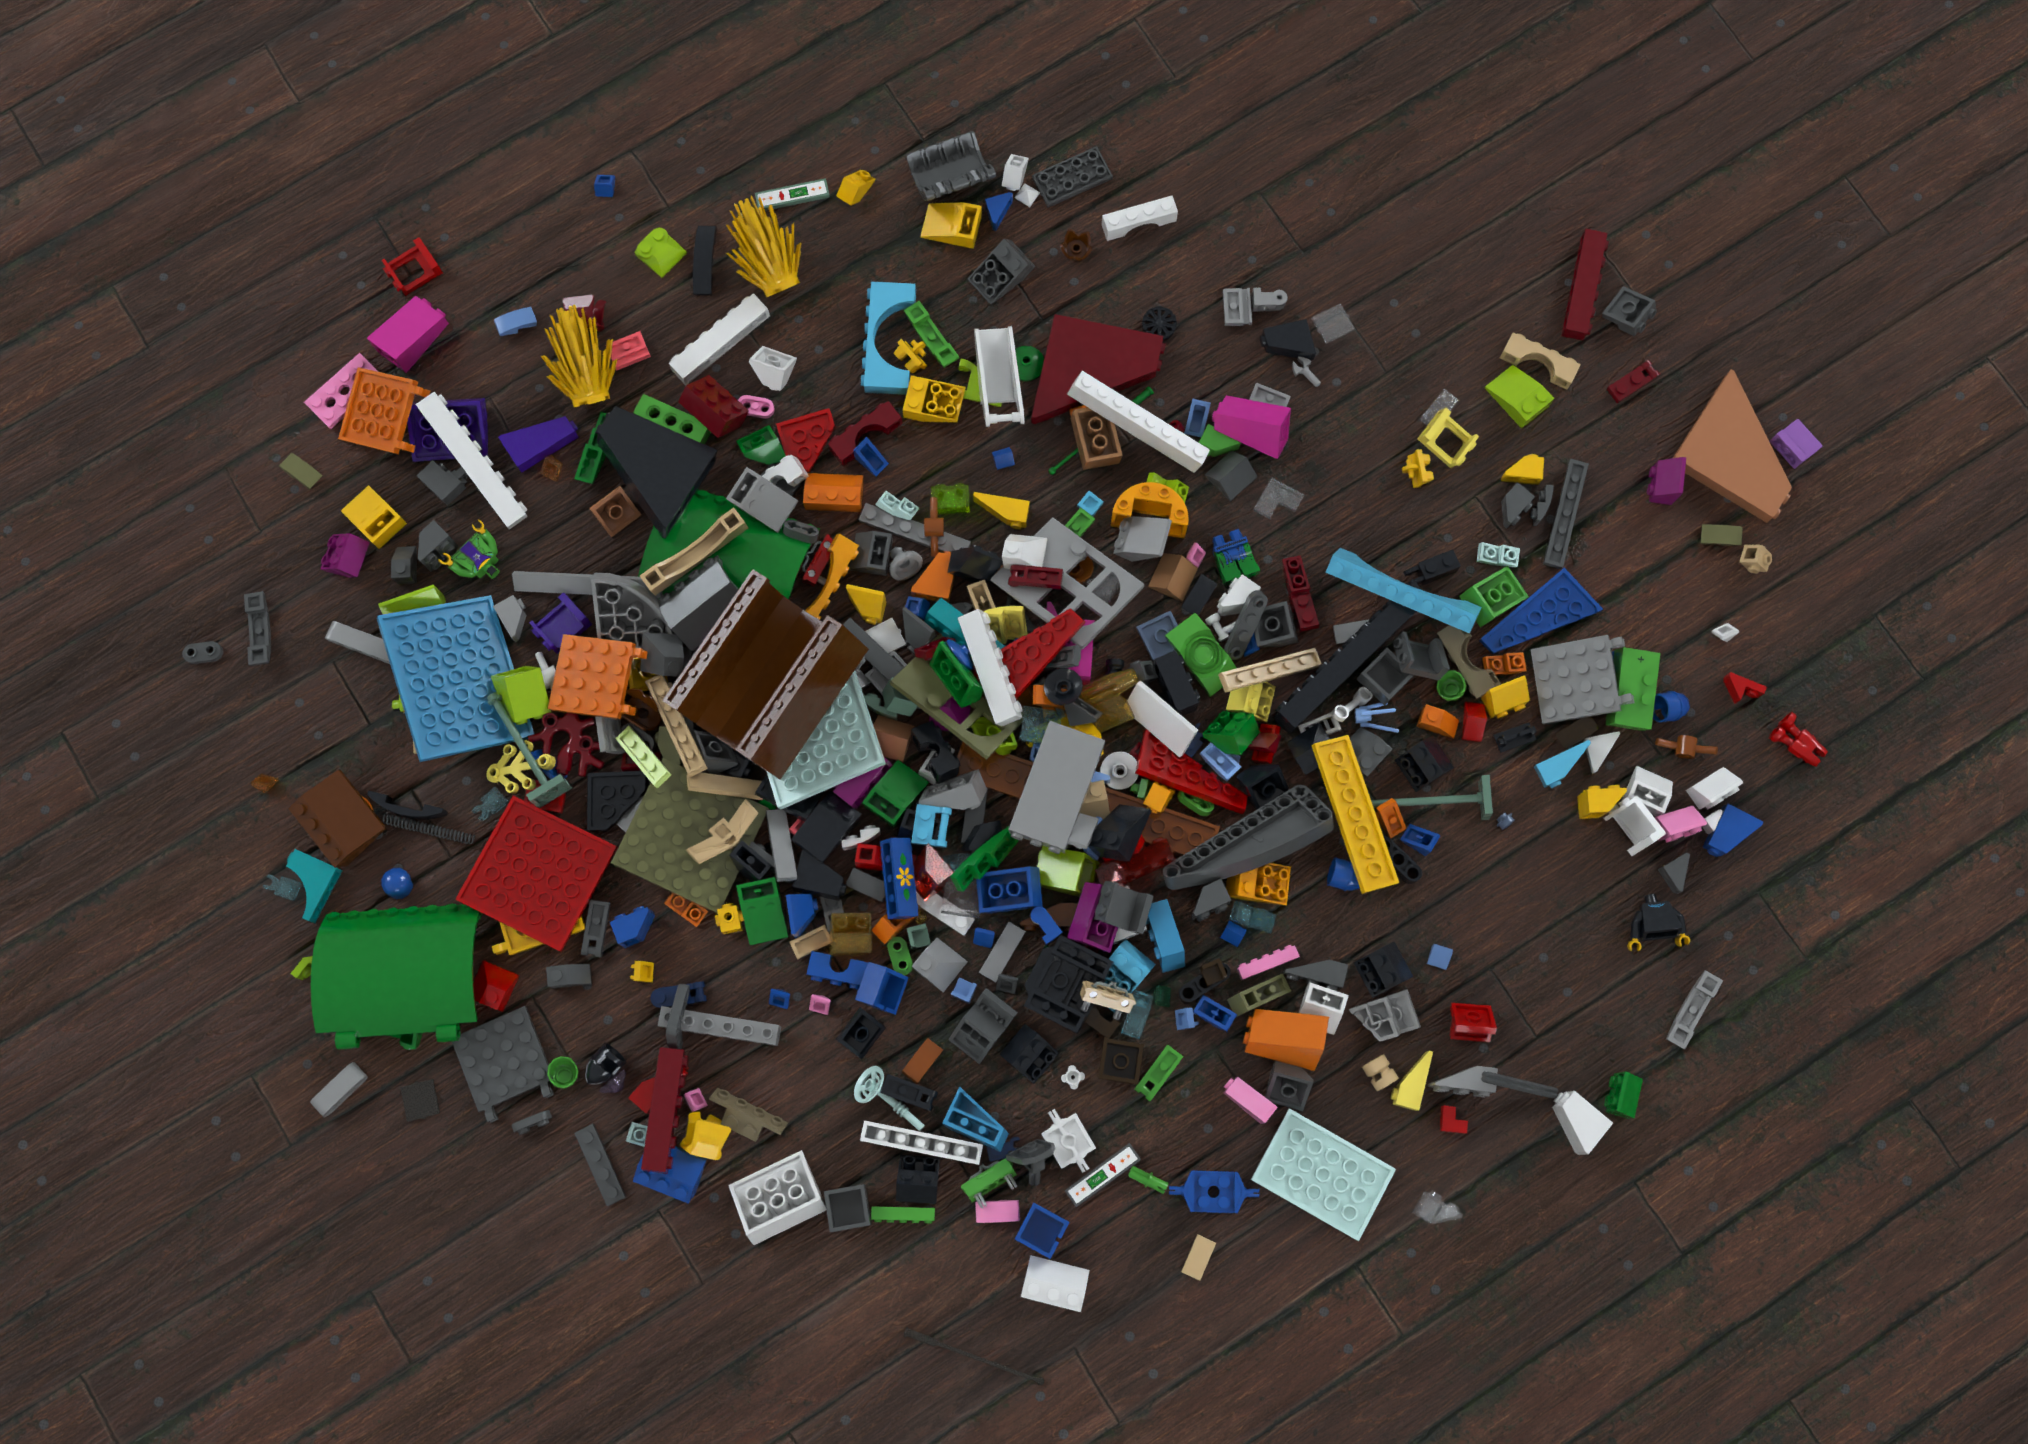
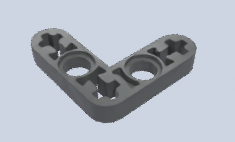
M679 983L666 1029L668 1048L682 1049L683 1046L681 1023L690 992V985Z

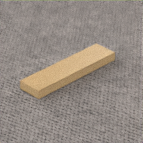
M701 772L692 777H689L688 773L686 775L689 791L763 800L755 795V791L762 782L759 780Z

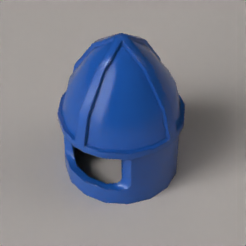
M1675 691L1656 694L1653 719L1657 722L1679 720L1690 709L1689 699L1684 694ZM1661 709L1664 716L1663 720L1656 716L1655 710Z
M1333 858L1327 875L1328 886L1342 889L1343 891H1354L1360 888L1351 861Z

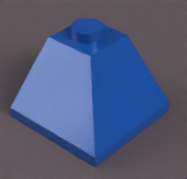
M812 894L786 895L791 934L795 939L803 934L815 918V910H819L817 898L813 899Z

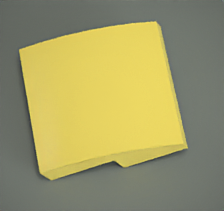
M1004 606L984 611L990 618V629L995 632L997 640L1002 644H1006L1008 639L1014 640L1015 638L1019 639L1022 636L1028 635L1024 606Z

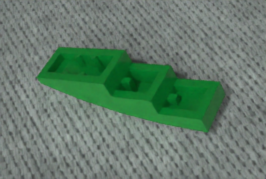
M600 412L596 428H593L589 442L585 444L575 480L592 485L596 480L606 458V455L597 443L596 429L599 424H603L607 413Z
M1010 826L979 847L950 876L957 891L964 892L974 878L980 880L991 866L998 867L1019 841L1011 837L1012 834L1008 830Z

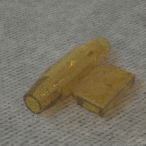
M1133 668L1108 674L1083 686L1079 698L1103 713L1094 722L1100 733L1135 718L1128 701L1120 695L1139 682Z

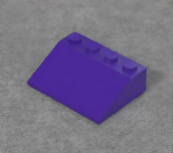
M485 398L446 400L448 403L445 405L449 411L453 409L459 417L457 420L460 426L465 425L471 433L468 436L472 442L476 440L482 448L479 451L483 457L488 456ZM418 402L412 403L407 425L410 444L416 445L414 453H412L413 462L456 459L415 405Z

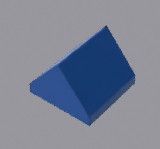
M1010 447L992 452L997 470L1015 465Z
M1229 920L1220 938L1238 947L1246 933V929Z

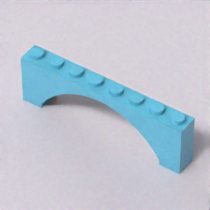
M1339 548L1333 554L1326 573L1467 633H1470L1482 608L1466 600L1442 597L1402 583L1373 568L1360 559L1357 554L1343 548Z

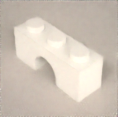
M793 455L783 457L780 460L781 463L768 468L762 476L774 485L779 480L785 479L793 487L809 477L799 459Z

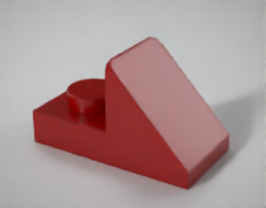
M1732 672L1723 678L1735 704L1742 699L1744 693L1748 697L1759 698L1765 694L1767 688Z

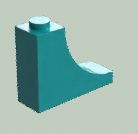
M295 849L288 856L286 867L299 876L305 887L306 908L302 918L316 923L343 870L334 868V866Z

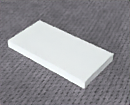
M1142 681L1136 684L1123 707L1127 713L1178 757L1184 755L1198 732L1197 728Z

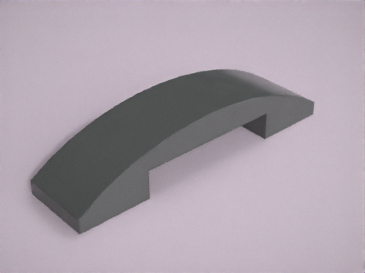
M263 591L244 594L250 647H247L248 665L267 664L270 661L271 630L265 594Z

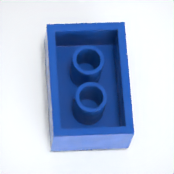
M1029 866L986 872L980 880L976 879L979 913H997L1038 906L1043 907L1038 867Z

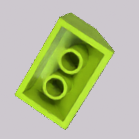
M433 584L379 603L378 605L384 615L445 604L446 600L444 595Z

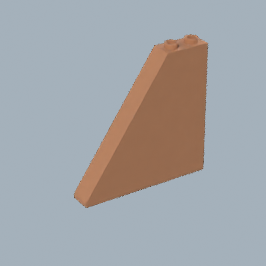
M1730 369L1673 458L1686 457L1685 474L1768 523L1772 518L1776 519L1780 514L1781 509L1779 508L1781 504H1785L1791 495L1788 493L1792 486L1735 371Z

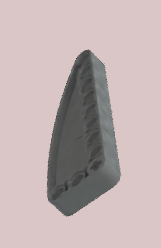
M1294 786L1166 865L1163 869L1165 884L1171 890L1202 885L1219 879L1229 878L1283 858L1330 833L1334 829L1332 811L1307 786Z

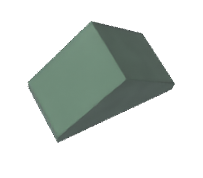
M893 677L890 678L882 691L885 709L909 717L912 716L918 706L891 686L889 683Z

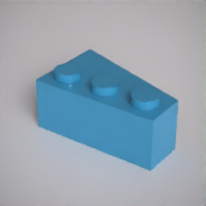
M1168 900L1154 902L1151 904L1146 924L1150 928L1148 930L1151 942H1154V953L1156 959H1159L1162 973L1185 967V951Z

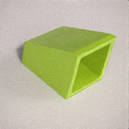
M524 666L491 676L496 692L502 697L500 700L512 722L516 723V725L527 723V719L533 717L534 719H541L545 714L551 712L548 709L549 700L540 667Z
M1042 846V850L1038 855L1039 862L1037 865L1042 888L1080 897L1084 883H1094L1099 866L1097 860L1092 859L1083 852L1066 849L1065 853L1060 852V854L1049 851V847Z

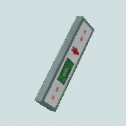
M826 178L755 193L758 208L761 207L758 200L760 197L765 211L769 210V205L776 209L830 198Z

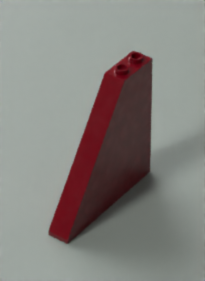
M1055 314L1031 416V423L1037 424L1070 411V408L1083 405L1067 395L1073 382L1082 371L1116 392L1154 378L1156 371L1161 370L1162 360H1159V357L1165 351L1166 343H1163L1164 336Z

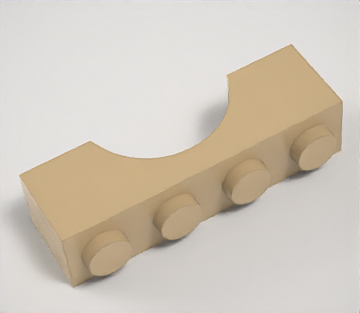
M1512 333L1500 356V359L1515 366L1525 360L1541 362L1549 371L1550 382L1566 390L1571 385L1581 365L1572 358H1566L1555 350L1543 347L1539 342H1532L1522 334Z

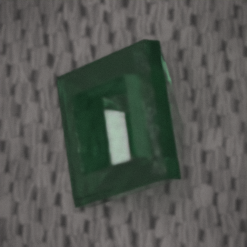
M1157 985L1153 994L1155 1005L1170 1007L1171 988Z

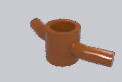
M936 497L930 498V518H924L925 537H931L932 557L939 553L938 537H944V518H938V498Z
M1679 735L1677 742L1656 738L1655 745L1676 749L1675 756L1683 759H1694L1695 753H1718V747L1697 745L1698 739L1693 736Z

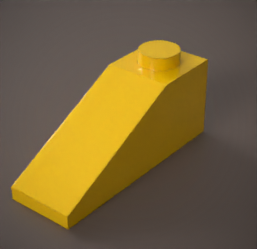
M974 492V502L1013 529L1026 528L1030 501Z

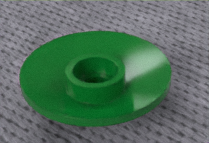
M1021 346L1015 349L1019 380L1032 381L1041 375L1044 363L1042 353L1032 346ZM1024 359H1029L1030 362H1029V363H1024L1023 360H1024Z

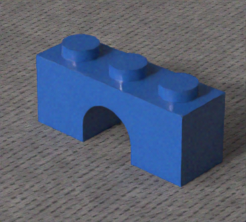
M811 951L807 975L811 976L810 980L822 982L825 979L830 980L832 985L841 986L842 983L850 984L849 988L859 989L868 962L850 959L848 968L844 972L838 973L832 970V955Z

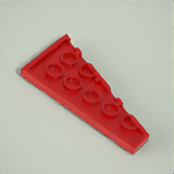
M1073 609L1066 610L1051 619L1047 624L1034 629L1030 634L1022 636L1001 649L1003 654L1002 662L1009 670L1010 676H1008V679L1015 687L1016 694L1014 695L1016 699L1086 623ZM973 666L974 669L972 670V673L975 675L978 681H980L975 666Z
M1145 729L1135 774L1243 815L1247 805L1248 796L1229 783L1224 784L1216 778L1217 775L1213 772L1209 774L1203 770L1201 764L1185 753L1183 756L1178 757L1159 739L1151 735V732Z

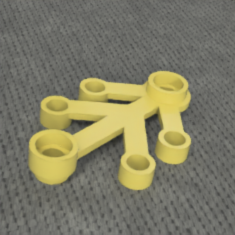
M524 740L525 744H528V749L531 752L533 750V743ZM507 744L503 748L504 755L499 762L492 764L488 768L486 773L487 779L492 783L500 782L505 786V790L508 793L516 794L519 790V785L510 781L505 776L512 774L522 783L523 788L533 790L536 786L535 780L528 778L521 772L531 769L528 762L522 763L525 757L521 751L517 754L511 765L506 766L509 759L517 752L515 746ZM543 754L536 759L539 767L544 770H552L556 764L555 758L549 754Z

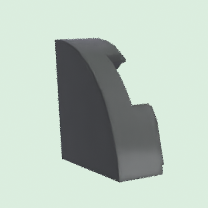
M967 602L952 604L954 608L964 615L973 608V605Z

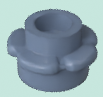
M1506 812L1497 819L1499 822L1497 827L1500 826L1504 830L1515 821L1512 814L1507 815Z

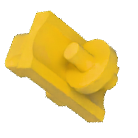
M902 339L897 342L899 346L894 351V354L901 361L907 355L911 358L905 364V367L911 373L916 372L920 368L925 369L928 366L918 355L920 354L922 357L926 355V352L923 350L926 344L923 341L919 343L915 340L911 341L910 344L913 348Z
M1417 449L1415 453L1407 456V465L1402 467V472L1408 473L1409 478H1412L1413 488H1419L1423 484L1434 480L1433 472L1426 471L1425 466L1429 465L1431 461L1429 454H1423L1422 449Z

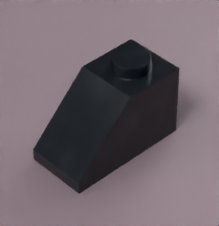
M742 840L729 855L737 870L750 882L760 880L772 866Z

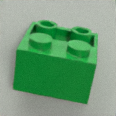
M1222 711L1202 734L1204 738L1223 753L1241 755L1259 735L1260 731L1254 714Z
M1626 1071L1614 1073V1076H1611L1609 1080L1610 1094L1606 1096L1604 1102L1606 1112L1627 1119L1635 1118L1643 1079Z

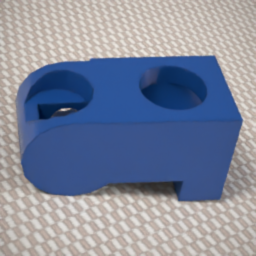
M1038 906L1031 911L1032 922L1039 925L1045 933L1042 940L1046 945L1063 933L1045 908Z

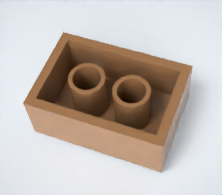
M1088 407L1073 410L1070 419L1083 470L1119 464L1123 455L1115 424Z

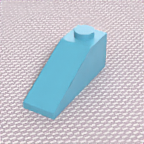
M1590 740L1534 766L1544 788L1550 786L1552 789L1562 784L1560 780L1567 775L1591 744Z

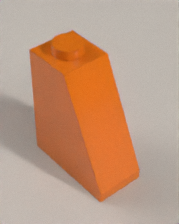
M950 551L939 552L912 587V597L938 601L942 598L949 603L955 575L947 573L951 557Z

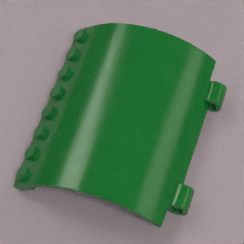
M697 490L666 539L662 538L655 526H653L642 558L638 577L655 564L674 556L701 537L718 518L732 508H735L749 528L665 588L662 594L672 592L677 583L687 580L692 571L701 569L706 560L718 555L722 560L725 572L738 588L741 587L753 569L770 580L769 583L784 597L789 599L800 567L812 543H806L784 535V524L777 533L730 503L724 496H717L705 490Z
M448 904L446 906L429 905L419 908L411 906L405 909H371L362 912L353 910L348 913L331 912L326 914L316 936L311 965V1005L315 1032H336L335 1045L338 1050L359 1048L361 1037L436 1032L437 1042L459 1041L461 1035L459 1023L477 1022L473 986V951L477 923L483 913L465 904Z

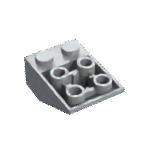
M748 467L745 468L726 498L730 503L777 533L798 503L797 499Z
M1483 1066L1467 1068L1428 1084V1087H1433L1435 1092H1449V1090H1453V1094L1465 1095L1473 1092L1475 1097H1490L1491 1093H1496V1085L1484 1083L1481 1080L1482 1073L1484 1071L1497 1073L1498 1068Z

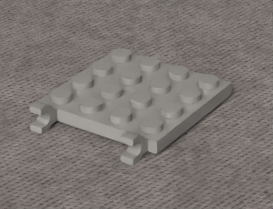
M1609 635L1531 649L1543 725L1621 711V705L1635 703L1634 696L1631 693L1621 696L1618 693L1611 649L1625 647V641L1622 639V636L1610 640Z

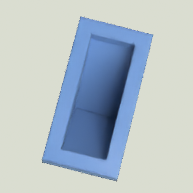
M1192 399L1184 434L1202 437L1210 402Z

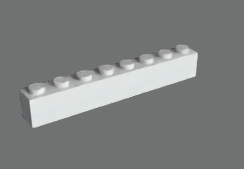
M1084 371L1078 375L1067 393L1070 397L1193 473L1203 465L1210 451Z
M435 392L431 393L415 405L510 530L528 517L525 513L527 508L521 501L517 503L514 499V496H516L515 492L510 486L505 487L502 483L505 479L499 471H493L491 466L494 464L488 456L483 457L479 451L482 448L476 440L473 442L468 436L471 433L465 425L460 426L457 420L459 417L453 409L449 411L445 405L448 403L441 394L437 396Z

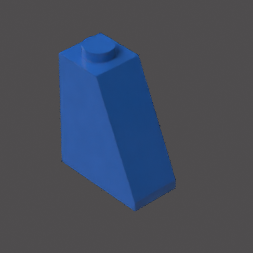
M1726 804L1721 807L1720 810L1723 812L1716 829L1708 834L1703 848L1707 849V852L1713 856H1722L1761 827L1763 821L1730 804Z

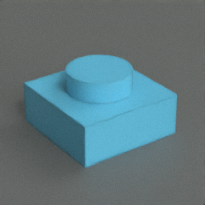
M1088 491L1077 504V507L1079 509L1081 507L1093 517L1104 504V501Z

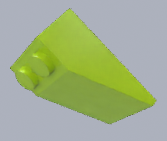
M1514 365L1510 366L1485 386L1489 394L1521 429L1546 410L1554 400V397L1543 385Z

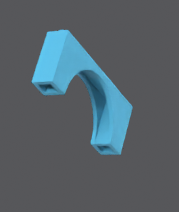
M871 282V288L867 289V299L870 300V306L866 305V317H869L868 323H865L867 340H864L863 351H866V357L862 358V369H865V375H861V386H864L865 393L906 395L911 378L910 371L896 368L887 363L877 352L875 336L879 326L887 317L916 303V284Z

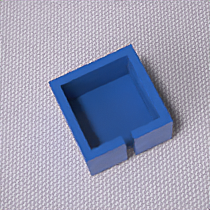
M868 962L855 1000L875 1009L896 1015L909 977L890 968Z
M1033 1202L1015 1240L1051 1259L1059 1244L1055 1240L1056 1237L1062 1238L1070 1222Z

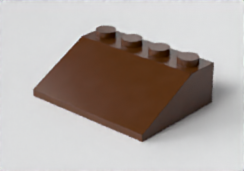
M337 770L304 793L288 808L334 868L348 866L386 829L382 821L341 770Z

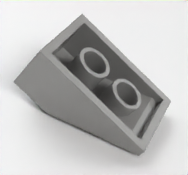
M1135 516L1123 518L1119 526L1120 532L1114 544L1115 550L1113 554L1131 562L1161 557L1172 520Z
M979 769L948 779L940 784L936 783L927 786L919 799V804L960 810L967 808L975 809L981 805L987 787Z

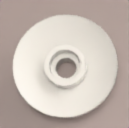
M1114 752L1108 755L1103 760L1100 773L1110 775V783H1106V785L1117 790L1132 786L1138 778V774H1135L1137 761L1126 752ZM1122 769L1124 773L1122 775H1118L1117 771Z

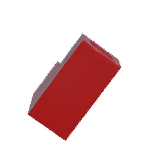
M1441 1106L1440 1131L1467 1134L1468 1121L1455 1120L1456 1107Z

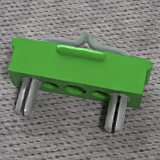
M1005 1158L1001 1161H995L988 1166L982 1164L979 1166L980 1170L972 1175L969 1181L961 1186V1189L972 1202L977 1200L980 1208H984L983 1205L986 1207L987 1204L982 1196L1006 1181L1011 1189L1017 1187L1013 1179L1017 1175L1012 1167L1013 1163Z

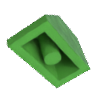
M1210 424L1207 425L1199 441L1201 445L1210 450L1207 456L1212 457L1228 453L1231 450H1238L1241 442L1214 430V426Z

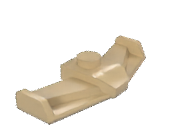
M745 799L729 823L723 817L708 830L712 837L686 849L687 853L695 862L701 864L728 849H733L758 815V811Z

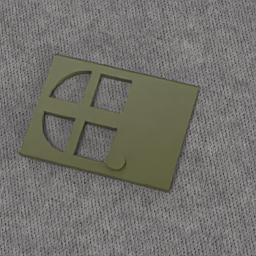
M941 633L933 641L942 638ZM915 657L889 683L986 760L1021 725L1024 719L1036 709L1022 707L1021 715L1023 718L1001 727L995 724L987 699L981 696L979 701L970 704L975 710L961 724H958L940 710L952 695L929 665L931 660H924L919 657ZM983 715L1002 731L991 736H979L969 732L968 729Z

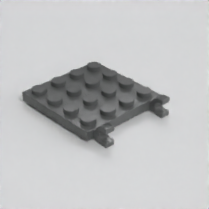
M526 1006L461 1033L459 1041H452L478 1112L485 1111L487 1122L492 1123L499 1120L494 1106L541 1086L544 1098L554 1095L547 1075L549 1064Z

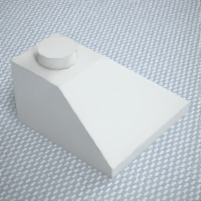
M762 346L749 359V363L763 385L771 390L781 391L788 382L797 358Z
M1010 534L1005 540L1002 553L1004 569H1010L1011 565L1042 567L1048 539Z

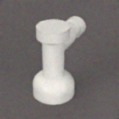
M1215 613L1205 619L1208 625L1213 626L1219 636V642H1222L1229 638L1228 633L1232 632L1236 621L1222 628L1219 623L1221 617L1219 613Z

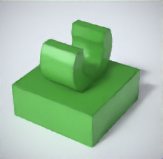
M1141 778L1140 785L1133 784L1130 791L1133 794H1137L1139 799L1145 801L1153 783L1149 779Z

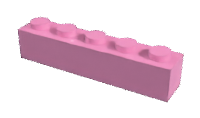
M1288 945L1282 951L1280 949L1275 950L1272 955L1265 954L1259 960L1257 958L1252 959L1249 964H1246V962L1240 964L1237 971L1241 980L1299 958L1300 956L1295 945Z

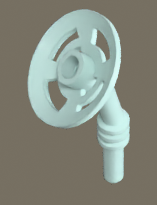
M878 1066L866 1069L855 1085L854 1097L856 1101L867 1103L878 1095L891 1105L893 1111H897L896 1113L900 1114V1117H904L917 1130L921 1131L925 1125L908 1111V1107L905 1108V1104L902 1105L901 1101L898 1102L893 1097L879 1093L884 1081L883 1070ZM861 1092H863V1095L866 1097L865 1099L862 1098Z

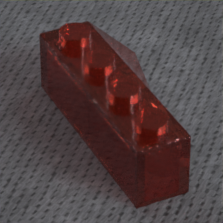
M1159 837L1152 841V845L1147 847L1143 845L1139 853L1132 855L1130 862L1121 860L1111 863L1109 861L1103 862L1098 865L1099 868L1095 869L1101 885H1104L1105 881L1125 885L1165 867L1177 858L1169 840Z

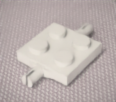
M1055 1109L1052 1112H1048L1054 1124L1041 1134L1045 1141L1054 1143L1055 1151L1053 1155L1061 1169L1071 1163H1077L1082 1173L1085 1172L1083 1166L1086 1171L1090 1169L1083 1158L1087 1153L1096 1149L1077 1114L1075 1113L1068 1118L1060 1119Z

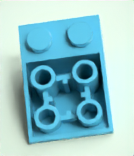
M1125 939L1109 957V960L1113 961L1114 964L1105 983L1116 982L1117 987L1126 989L1128 993H1133L1156 964Z

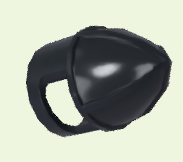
M604 1043L594 1055H591L585 1071L587 1084H600L614 1078L627 1063L625 1058L608 1043Z

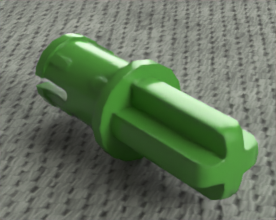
M1132 1166L1128 1176L1144 1184L1145 1188L1148 1186L1161 1194H1164V1190L1167 1189L1168 1182L1153 1176L1152 1172L1149 1174L1135 1166Z

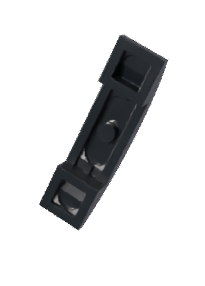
M698 225L693 259V295L712 296V268L714 244L716 243V226Z
M368 791V796L388 811L402 817L429 820L441 818L448 814V811L443 808L424 804L422 811L391 804L393 798L388 795Z

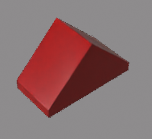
M1464 703L1462 740L1482 742L1487 722L1484 704Z

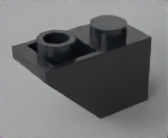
M1000 820L974 826L961 848L962 852L969 851V854L974 853L989 839L1001 832Z

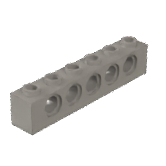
M661 1006L658 1021L659 1027L667 1028L672 1008ZM685 1010L681 1023L682 1031L778 1046L781 1026L776 1024Z

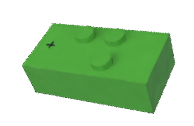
M1626 647L1614 650L1613 662L1619 696L1631 693L1634 696L1635 703L1621 705V711L1607 713L1605 725L1639 731L1652 729L1661 653Z

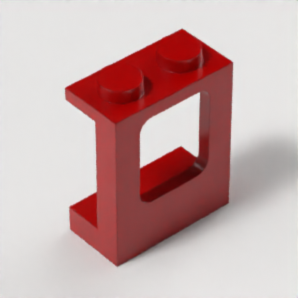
M420 237L413 240L416 246L387 263L385 258L382 259L385 265L383 270L388 277L392 276L394 278L393 285L398 292L402 290L405 296L443 273ZM415 259L423 268L424 275L404 286L396 276L395 271Z

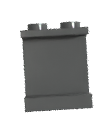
M1105 881L1101 889V897L1095 910L1094 919L1133 933L1143 934L1153 895L1119 886L1117 882Z

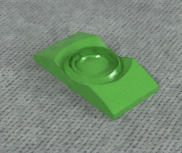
M1196 613L1164 635L1174 650L1177 651V654L1182 655L1185 665L1209 697L1223 688L1218 675L1221 672L1237 668L1230 656L1216 641L1211 630Z

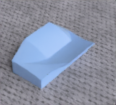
M1212 743L1200 752L1205 762L1226 781L1241 768L1239 765L1241 757L1239 755L1225 754Z

